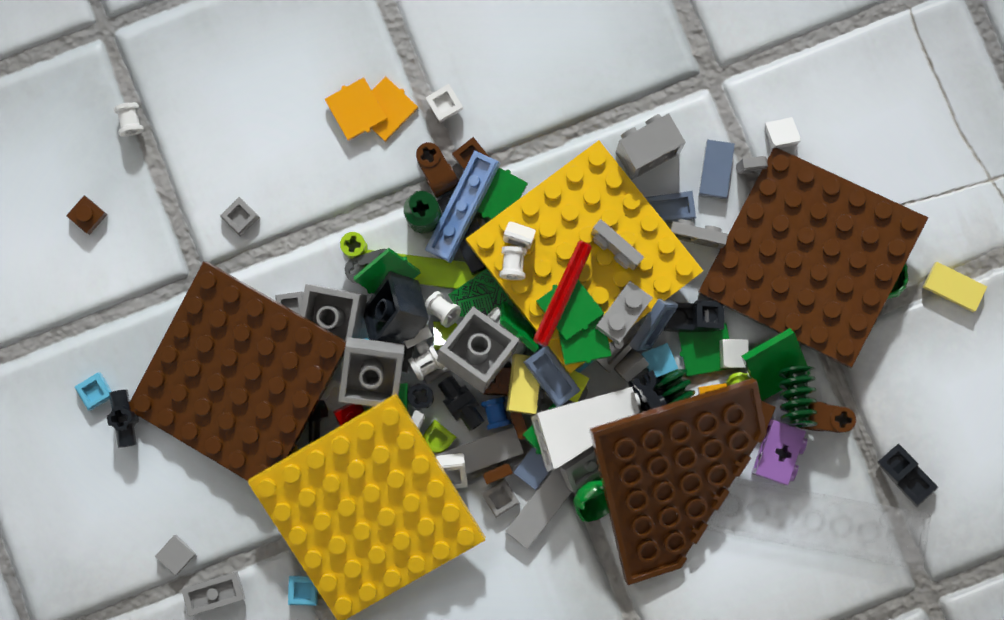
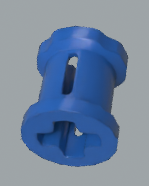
M505 397L481 402V406L485 407L489 423L487 430L511 424V420L507 419L504 407Z

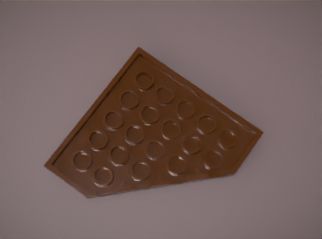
M751 378L589 429L623 576L627 585L682 568L687 560L686 555L693 544L698 543L707 529V522L715 510H719L730 493L728 489L736 476L740 477L751 460L750 454L758 442L761 443L767 435L758 384L755 379Z

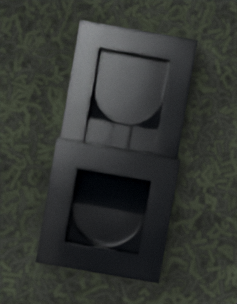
M696 300L694 303L675 302L678 304V307L665 326L664 331L707 332L723 330L724 305L718 301Z
M899 443L877 462L916 507L938 489V486L919 468V463Z

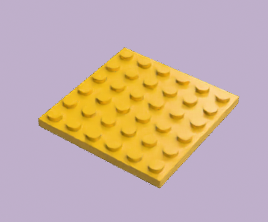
M599 140L466 238L467 244L536 332L545 315L536 301L551 291L553 285L558 286L579 241L590 244L592 249L578 280L598 306L602 308L604 315L629 281L653 297L633 325L652 311L651 309L658 299L664 301L669 299L703 272V269ZM600 219L644 256L642 262L634 271L629 267L627 269L623 268L614 259L615 254L608 248L606 250L601 249L593 241L592 238L594 236L591 232ZM509 222H514L536 231L531 247L524 256L523 272L525 273V279L508 280L499 276L500 271L503 270L504 254H502V247H518L503 241L504 232ZM555 329L548 347L568 374H571L585 362L570 365L564 364L558 331Z
M397 394L255 475L248 481L249 486L336 620L350 618L485 541L484 533Z

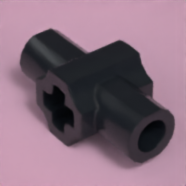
M453 375L438 384L439 389L446 397L443 403L456 421L461 419L469 431L476 429L485 421L476 409L479 403L466 385L461 388Z
M128 390L109 392L112 411L107 415V423L115 428L118 448L137 445L134 426L139 422V416L131 411ZM122 414L128 416L127 421L119 423V416H123Z

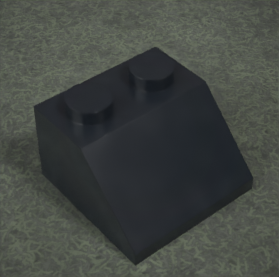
M391 271L388 273L366 303L364 320L369 340L400 343L415 338L420 330L426 326L429 317L418 280Z

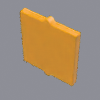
M385 76L374 87L372 92L384 111L387 120L371 129L386 142L418 109V106L405 95L404 89H399Z
M364 77L347 87L343 85L340 91L325 98L327 105L348 141L364 132L369 133L371 128L387 120L384 111Z

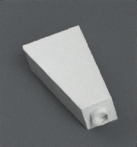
M626 388L533 415L531 420L547 472L559 468L593 445L590 428L640 413L641 402L637 393H634L633 388Z

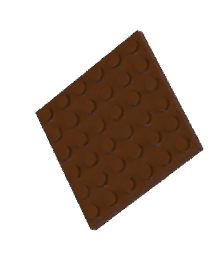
M777 147L773 148L767 159V169H763L758 176L727 236L726 245L721 247L698 294L712 301H718L724 307L779 334L791 328L795 332L800 344L852 369L929 217Z
M203 261L129 402L130 408L139 417L249 481L250 478L291 455L345 354L346 341L211 263Z

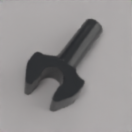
M324 400L319 401L308 422L309 444L320 438V421L328 417V408Z

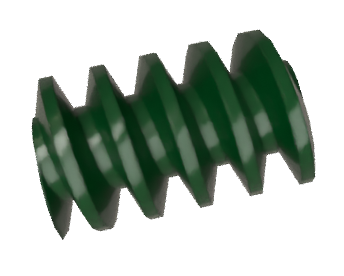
M416 191L409 196L403 206L404 216L411 229L421 234L430 233L435 230L441 218V211L436 198L431 193ZM425 209V216L420 217V210Z
M792 366L779 371V377L786 379L779 383V387L786 390L780 394V399L786 401V403L780 405V410L787 413L782 415L780 420L791 427L818 425V422L809 420L810 416L817 414L816 410L809 409V405L817 403V400L808 397V394L816 391V388L808 386V383L816 380V377L807 375L808 371L815 369L814 367Z
M677 369L656 377V379H661V382L655 388L656 390H665L662 396L665 400H669L668 404L690 398L696 393L695 390L685 389L692 383L691 380L681 378L688 372L687 369Z

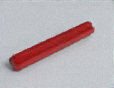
M584 241L577 243L534 336L535 343L545 347L548 346L592 249L590 244Z

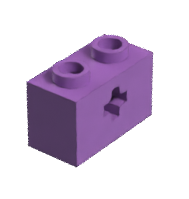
M770 420L766 429L767 435L761 442L751 473L783 485H788L789 481H794L799 466L795 463L798 454L802 455L805 451L808 440L804 438L806 431L776 420ZM784 446L783 452L787 453V456L779 460V455L775 451L776 449H782Z

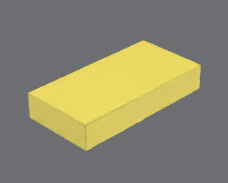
M935 262L922 288L971 312H975L987 286L939 262Z
M514 354L512 357L506 411L535 415L537 412L539 383L523 363L530 356Z

